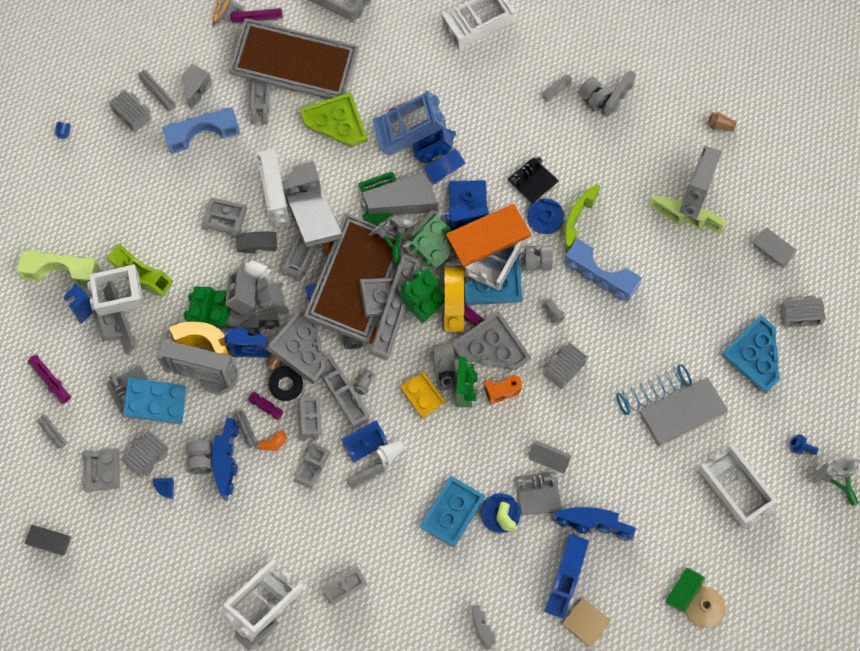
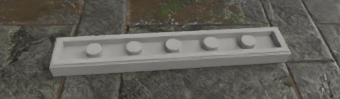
M404 254L401 255L369 353L370 355L388 361L406 306L397 294L402 290L400 286L408 279L410 281L414 279L412 275L417 272L420 260Z

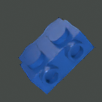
M445 117L443 120L445 128L413 144L414 157L422 164L432 162L433 158L438 155H446L448 150L453 148L451 134L446 130ZM428 119L425 120L424 122H422V123H420V124H418V125L412 127L411 129H413V128H415V127H417V126H419V125H421V124L427 122Z
M456 204L449 208V212H445V224L453 231L489 215L487 207H475L472 210H468L467 204Z
M234 327V329H228V332H225L224 341L232 357L270 356V352L266 350L269 345L267 336L262 334L250 336L248 329L243 327Z

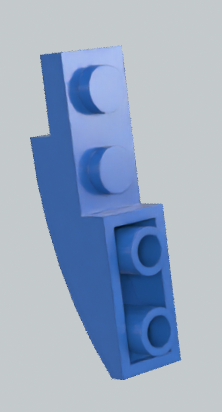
M226 418L222 436L214 435L212 448L214 478L218 490L225 501H228L229 495L233 493L234 484L232 479L233 476L237 475L238 464H236L233 457H230L234 454V437L237 438L239 426H237L235 419Z
M567 508L555 511L553 520L559 526L573 527L581 534H591L593 527H596L602 533L608 534L610 532L616 534L617 538L628 541V539H633L636 527L617 521L620 513L600 508Z
M569 534L544 612L562 619L565 618L582 569L589 540Z

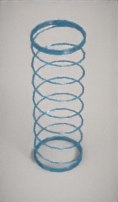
M679 364L676 371L680 377L682 389V384L689 387L692 385V381L686 367ZM680 366L685 371L689 380V384L685 381L681 373ZM625 392L623 395L617 393L616 399L619 407L627 416L631 412L628 398L626 400ZM645 392L644 395L646 396L647 404H648L649 398L647 397L646 392ZM619 396H620L621 399L623 400V402H624V404H625V406H626L627 412L624 410V408H623V406H622V404H621V402H620Z

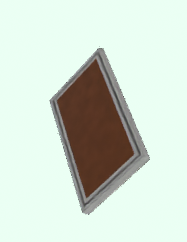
M245 18L228 71L231 75L331 99L346 94L359 46Z
M346 213L339 227L342 232V239L334 240L303 318L368 344L378 316H364L359 280L393 278L398 264H393L392 248L384 238H381L378 234L368 235L377 225ZM384 229L387 237L395 245L397 234ZM401 236L399 243L400 257L404 250L403 245L408 239L404 236Z

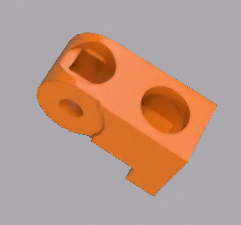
M511 375L506 380L493 384L492 379L484 382V390L490 405L519 395L522 388V380L516 375Z

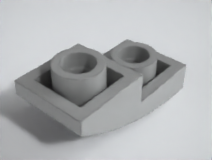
M480 605L472 606V615L476 631L486 649L492 650V644H496L495 631H491L490 625L482 626V624L486 623L485 611H481Z

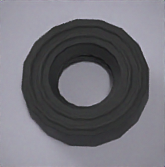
M283 366L272 372L269 377L268 386L271 394L276 399L290 401L300 395L303 389V379L301 375L290 367ZM284 377H289L293 380V386L289 390H282L278 386L279 381Z

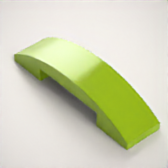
M598 184L588 189L571 210L565 232L564 243L566 253H568L577 239L578 231L574 230V227L584 206L592 209L599 195L600 185Z

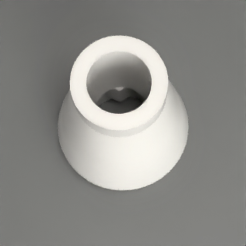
M401 440L378 447L374 454L378 462L382 465H388L401 452L405 451V447Z

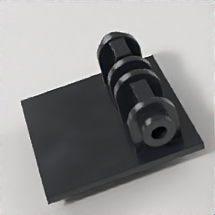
M539 156L530 159L507 179L531 203L537 201L559 182L541 164L543 160Z

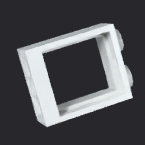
M135 265L89 274L90 282H87L89 292L93 296V299H90L92 310H95L99 316L144 306L139 272ZM129 277L131 297L100 302L99 283Z

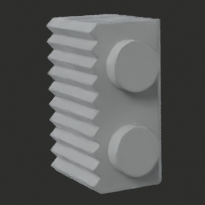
M123 90L115 99L109 102L113 113L136 133L151 120V111L146 104L143 103L141 105L138 102L139 99L134 93L129 94L126 90Z
M239 268L228 274L226 306L238 311L241 315L252 310L256 304L254 298L257 289L255 284L257 278Z
M814 295L806 296L804 299L789 297L783 300L780 306L784 328L822 325L826 319L822 297L816 298Z
M570 342L566 346H561L557 352L558 356L554 360L551 358L544 366L545 377L554 382L560 389L567 385L588 359L586 354Z
M148 430L121 460L142 478L144 475L148 476L153 471V466L157 461L165 459L169 449L165 443Z

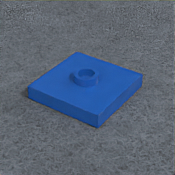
M486 180L449 181L450 208L456 204H467L468 210H472L475 207H487Z

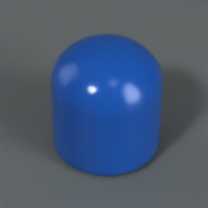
M59 121L56 122L55 135L60 139L67 138L71 125Z

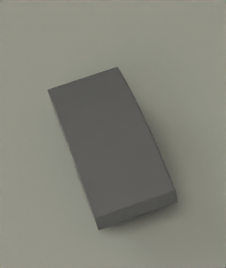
M248 232L236 236L237 252L256 254L257 250L276 252V232Z
M278 312L250 318L241 323L239 327L248 329L250 336L261 334L262 327L265 329L280 327Z
M31 525L24 544L65 556L71 536Z

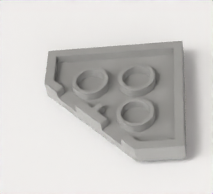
M300 308L268 345L266 350L311 384H314L325 370V363L321 353V341L317 332L318 325L305 320L303 317L306 311Z
M499 311L452 342V346L458 355L467 357V361L516 370L532 359Z

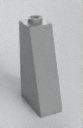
M425 172L362 192L363 200H360L363 211L367 210L369 215L383 213L400 215L429 213L431 210L438 211V201Z

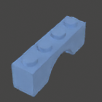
M233 107L222 108L213 113H205L199 117L188 118L185 121L170 123L162 127L171 154L189 149L192 138L204 131L215 132L223 139L241 134Z
M577 239L565 255L564 264L570 270H576L581 273L585 279L597 283L601 289L612 292L619 300L629 302L640 286L642 277L627 268L619 272H606L600 269L593 259L594 248Z

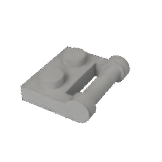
M211 197L202 222V229L225 232L236 237L240 234L247 206ZM215 218L232 222L234 226L211 222V219Z
M117 448L82 452L85 470L83 491L92 492L120 488L119 450ZM92 459H98V483H93Z

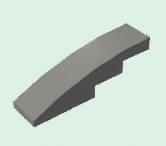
M331 354L324 356L322 359L325 363V370L320 376L354 427L369 418L370 415Z

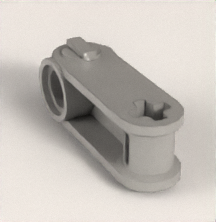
M299 232L297 240L283 267L282 275H289L301 282L317 248L321 244L305 247Z

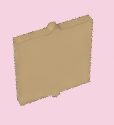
M582 597L575 608L570 609V614L562 625L591 647L597 638L603 635V631L611 622V619Z

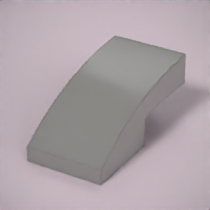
M312 443L303 459L302 466L294 478V482L312 490L325 466L330 451Z

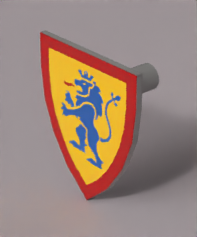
M218 0L214 11L212 27L219 23L222 18L229 20L233 9L243 12L244 6L233 0Z

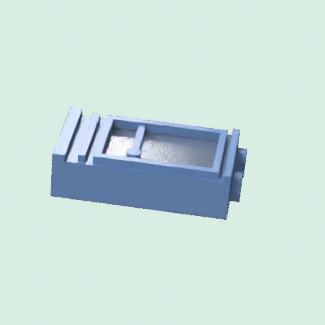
M426 90L424 94L378 118H373L380 150L390 156L445 128L443 123L444 116L439 109L440 101L438 97Z

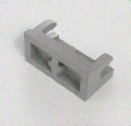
M767 227L753 242L756 247H759L776 260L783 268L795 256L797 251Z
M300 397L299 441H306L309 437L317 440L319 435H322L320 397Z
M357 566L321 589L333 606L368 583Z

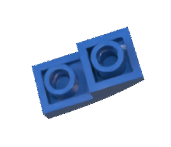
M455 148L424 168L433 183L437 184L443 178L465 165L466 162Z

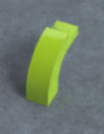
M116 244L106 257L116 268L135 265L139 272L141 288L154 295L163 297L174 282L162 270L153 269L140 262L121 244Z

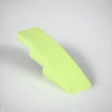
M654 195L651 198L649 207L680 226L685 220L699 230L706 225L721 234L727 223V220L701 208L697 219L681 214L679 211L683 201Z

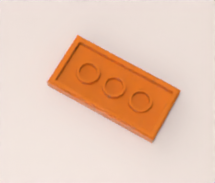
M514 203L446 234V238L463 268L531 237V232Z

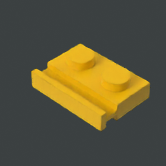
M424 371L400 386L401 391L422 419L445 404V400Z

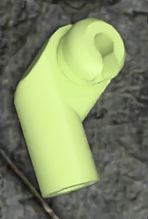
M500 502L496 520L503 530L511 532L515 529L516 523L508 516L510 504Z

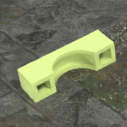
M29 250L21 252L16 271L21 279L40 281L50 271L65 270L71 274L72 280L78 286L88 287L87 282H90L89 274L98 273L99 266L96 260L91 257L77 258L69 254L61 256L52 252L45 254Z

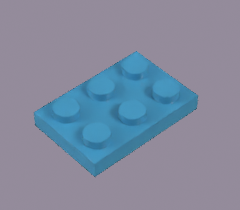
M128 377L123 417L181 425L183 423L186 386Z
M450 476L421 523L420 528L455 548L484 501L485 495Z

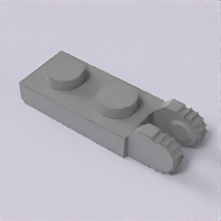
M627 71L605 104L603 115L609 118L612 112L615 113L617 111L620 99L624 100L634 84L635 72Z
M252 80V124L257 123V112H263L262 122L263 124H268L270 84Z

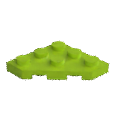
M351 92L300 109L306 128L350 147L368 142Z

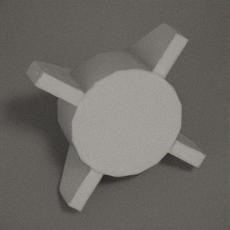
M265 277L259 279L256 292L258 306L276 313L278 312L281 315L288 313L289 309L284 304V296L281 290L283 283H269Z

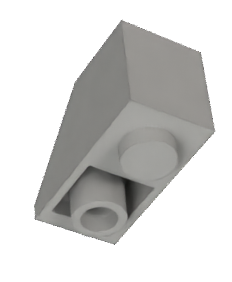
M193 64L190 65L182 76L189 108L193 109L201 101L205 91H208L212 85L210 73Z
M314 161L295 166L283 185L286 198L290 195L321 188Z
M452 343L433 345L438 390L457 388Z

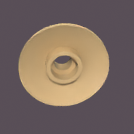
M702 586L685 613L688 619L696 626L710 628L721 622L726 612V605L718 591L711 587ZM703 602L709 603L710 608L705 609L702 605Z

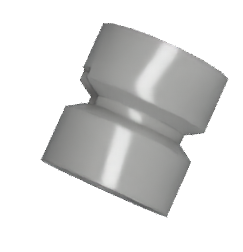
M593 76L581 85L578 94L585 101H588V104L594 110L598 111L605 106L612 93L606 87H601L602 83Z
M525 246V270H536L538 267L541 270H552V246H541L539 249L536 246Z
M207 440L188 442L186 444V455L189 457L187 460V472L190 474L212 472V458L209 457L212 455V443Z

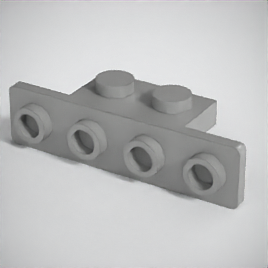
M109 281L103 290L107 302L119 299L118 289L114 286L113 281ZM92 310L102 341L120 339L125 354H130L136 345V340L132 336L130 323L126 319L124 311L99 316L95 310Z

